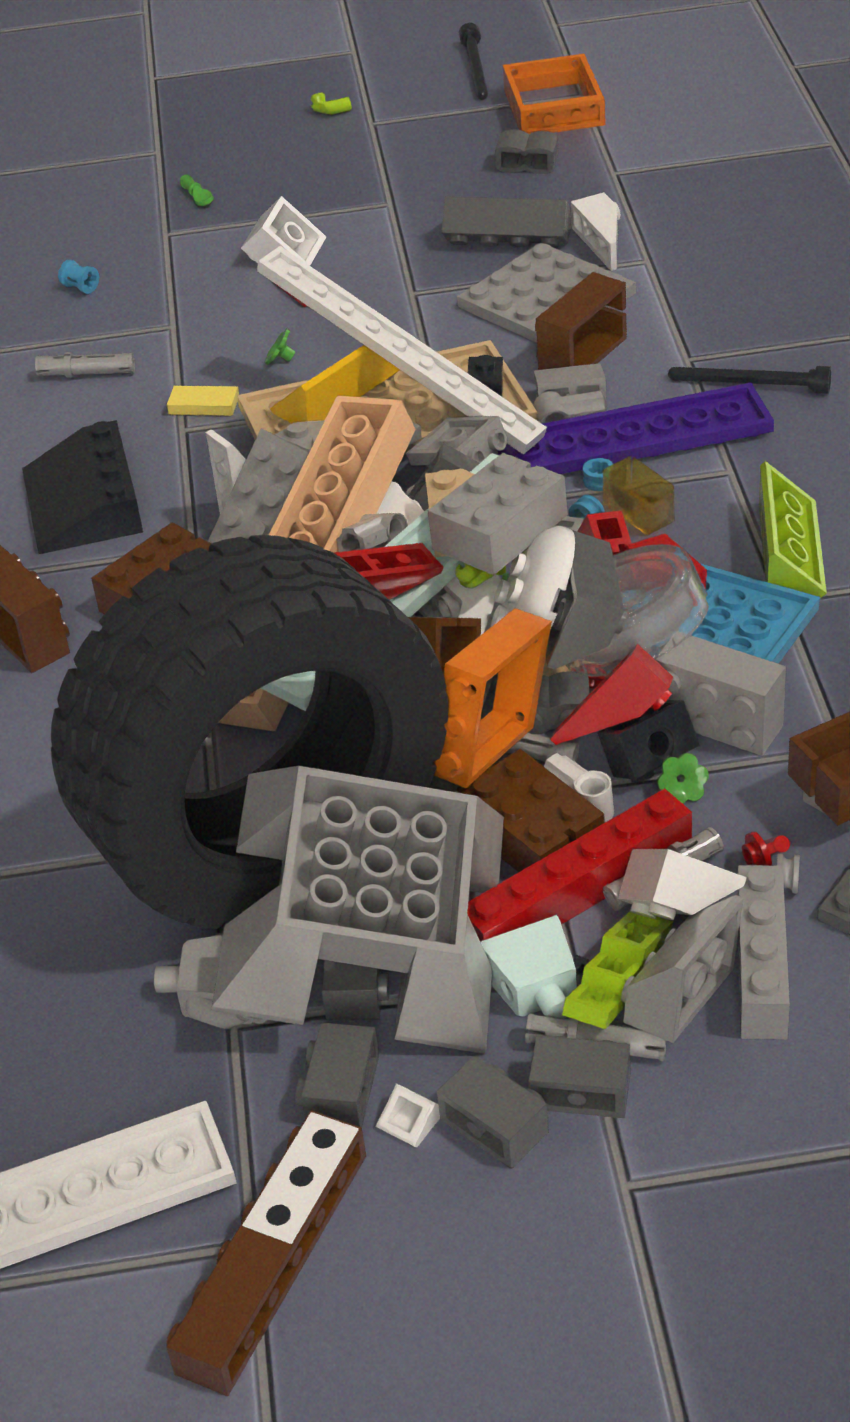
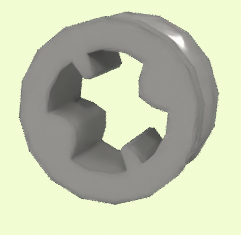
M778 853L777 866H783L784 888H789L792 893L798 894L800 855L794 854L793 858L787 859L783 854Z

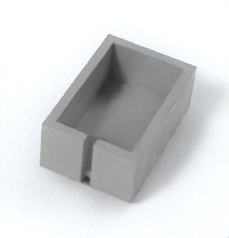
M500 454L428 510L432 550L495 575L527 549L540 533L552 528L568 515L565 476L537 465L531 467L529 462L515 458L512 455Z
M674 630L654 656V659L673 676L670 688L668 689L672 692V695L668 700H684L695 733L763 756L783 727L786 666Z

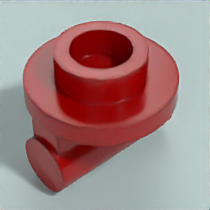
M750 832L746 834L745 844L741 848L744 860L747 865L772 866L771 856L786 852L790 847V841L783 835L763 840L757 832Z

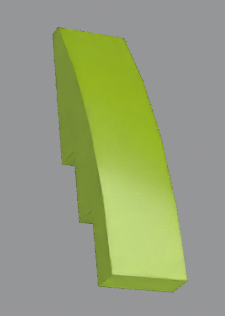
M629 911L603 935L600 952L584 966L582 982L565 998L562 1015L606 1029L625 1007V1002H622L621 995L626 981L630 976L636 977L643 969L651 952L657 953L663 946L668 933L672 929L673 921L656 916V919H652Z

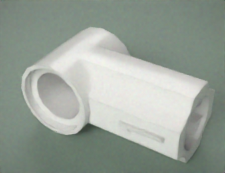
M558 753L546 759L544 767L602 811L605 822L613 818L612 783L607 774L601 771H587L566 755L561 756Z

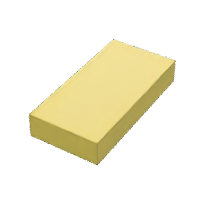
M174 386L167 403L168 414L232 416L238 402V387Z

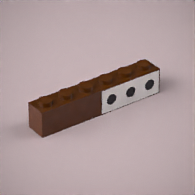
M310 1110L302 1125L296 1126L288 1139L287 1150L279 1163H273L269 1168L264 1187L256 1201H250L247 1204L241 1218V1225L232 1240L224 1242L217 1257V1265L208 1280H202L193 1295L191 1308L182 1322L178 1321L174 1324L168 1335L166 1348L174 1375L229 1396L366 1158L361 1127Z

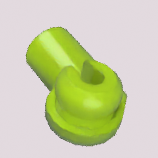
M317 93L311 96L313 104L311 107L315 112L334 115L352 110L349 97L326 101L324 93Z
M464 563V568L459 564L455 570V576L460 580V585L466 588H474L494 576Z

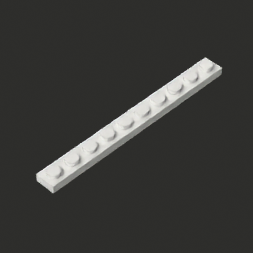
M277 247L258 261L257 271L468 417L499 416L508 438L507 443L522 454H525L544 437L547 427L283 247Z

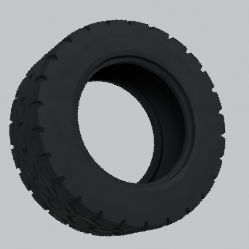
M251 535L249 539L236 537L210 544L208 551L199 547L171 560L168 571L159 567L132 587L134 595L130 599L122 596L99 620L102 626L101 630H91L73 658L77 668L67 670L57 697L59 707L54 709L51 723L52 766L63 804L81 830L123 880L125 885L144 904L166 917L196 927L219 929L220 926L225 927L227 923L279 886L283 860L236 852L248 775L227 786L214 790L185 793L188 775L195 756L216 724L241 700L268 683L296 673L315 671L313 692L299 725L285 744L252 773L303 766L428 788L437 769L434 761L440 759L446 737L444 724L448 722V696L445 691L444 674L437 656L424 633L344 559L310 542L274 535Z

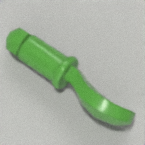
M190 175L181 176V186L184 189L186 188L189 194L193 196L197 206H207L212 203L214 198L210 191L203 189Z

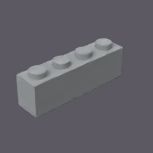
M738 865V874L747 877L745 885L737 890V896L743 898L738 933L741 1039L787 1040L790 1002L783 866Z

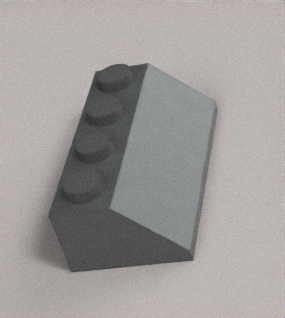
M445 196L442 234L447 240H450L451 244L468 245V241H480V244L484 246H497L498 242H510L511 246L527 247L529 243H543L553 248H558L559 244L568 243L572 220L571 209L567 200Z
M574 530L572 531L575 536V551L566 590H560L553 610L557 616L550 630L546 653L547 667L557 669L609 647L614 634L622 632L627 619V610H624L623 607L624 594L620 592V576L616 573V559L613 558L610 542Z

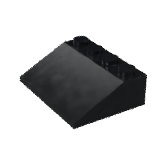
M117 420L109 422L100 421L93 425L82 427L22 468L39 554L143 533L137 499Z

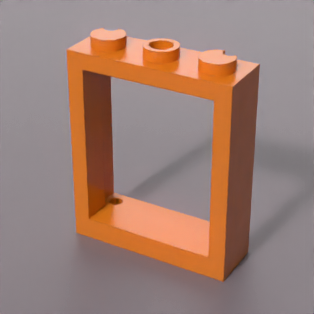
M584 53L503 65L504 92L519 130L528 134L536 131L555 133L605 125V98ZM579 84L584 97L524 105L519 92Z
M514 608L445 663L444 678L446 683L445 691L448 696V722L444 724L446 737L441 757L434 761L437 767L434 776L467 788L534 728L552 621ZM498 673L493 709L481 719L486 682ZM471 684L476 687V691L471 688Z

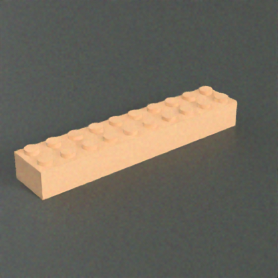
M348 396L336 397L269 535L310 542L334 553L339 552L336 539L342 534L343 528L359 522L365 514H377L416 430L401 400ZM259 688L236 704L218 723L276 731L288 702Z

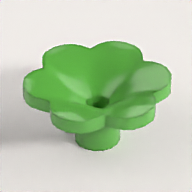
M286 328L278 336L267 354V358L264 361L265 364L269 365L279 356L288 362L293 358L296 351L286 345L290 330Z
M684 753L679 758L668 757L663 761V773L657 779L658 788L660 790L665 788L683 804L687 800L697 801L701 799L704 795L703 784L707 782L709 772L706 767L698 765L696 756L691 753ZM678 775L681 776L679 781L677 780Z

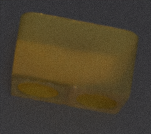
M631 456L603 470V504L613 511L622 510L624 519L643 534L648 536L675 521L674 486L638 459L633 457L632 483Z

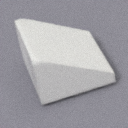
M396 1084L376 1127L414 1147H418L440 1119L439 1105Z

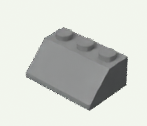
M734 895L706 907L693 915H689L678 929L673 928L670 930L664 945L657 953L651 952L645 961L643 969L636 977L630 976L624 985L621 995L622 1002H625L624 1023L671 1043L675 1042L734 968L743 905L742 897Z

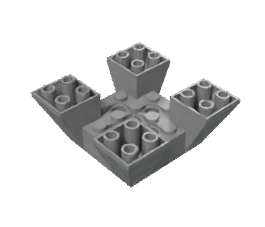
M294 766L249 774L236 852L283 860L278 887L225 925L211 1011L303 1025L317 960L322 959L401 972L394 1040L485 1054L492 966L467 911L469 891L484 893L492 887H497L499 884L504 817L478 796L327 770Z

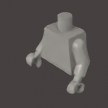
M223 932L205 938L187 940L182 947L180 966H156L154 973L155 991L157 993L177 992L181 1012L185 1017L222 1029H230L239 1024H252V1022L263 1023L267 1020L211 1011Z

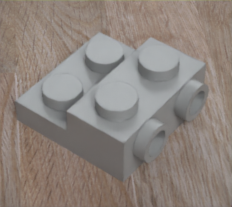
M499 416L446 418L410 449L406 455L411 466H428L444 442L481 463L491 453L497 455L498 451L503 450L506 447L508 438Z

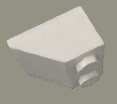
M281 196L259 218L241 249L253 261L258 263L260 259L281 246L310 266L326 236Z
M632 849L618 899L632 904L630 911L635 914L656 919V916L674 920L675 914L693 915L745 885L747 877L669 849Z

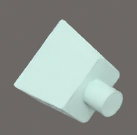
M557 915L481 941V945L492 966L491 985L516 1015L524 1017L529 1015V1013L533 1014L542 1011L546 1017L566 1018V1016L562 1015L565 998L577 988L576 969Z

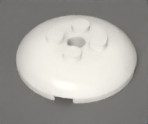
M555 526L544 530L527 549L513 559L507 581L502 579L495 592L494 602L499 604L494 612L491 627L514 608L552 621V627L557 616L553 610L560 590H566L573 564L575 536L571 529Z

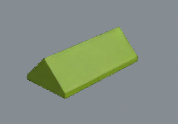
M765 461L760 465L759 515L765 580L768 583L822 598L827 594L816 501Z

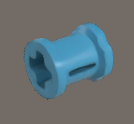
M71 259L62 263L58 271V279L63 286L78 287L81 292L86 294L92 293L98 286L100 276L96 268L92 266L82 267Z

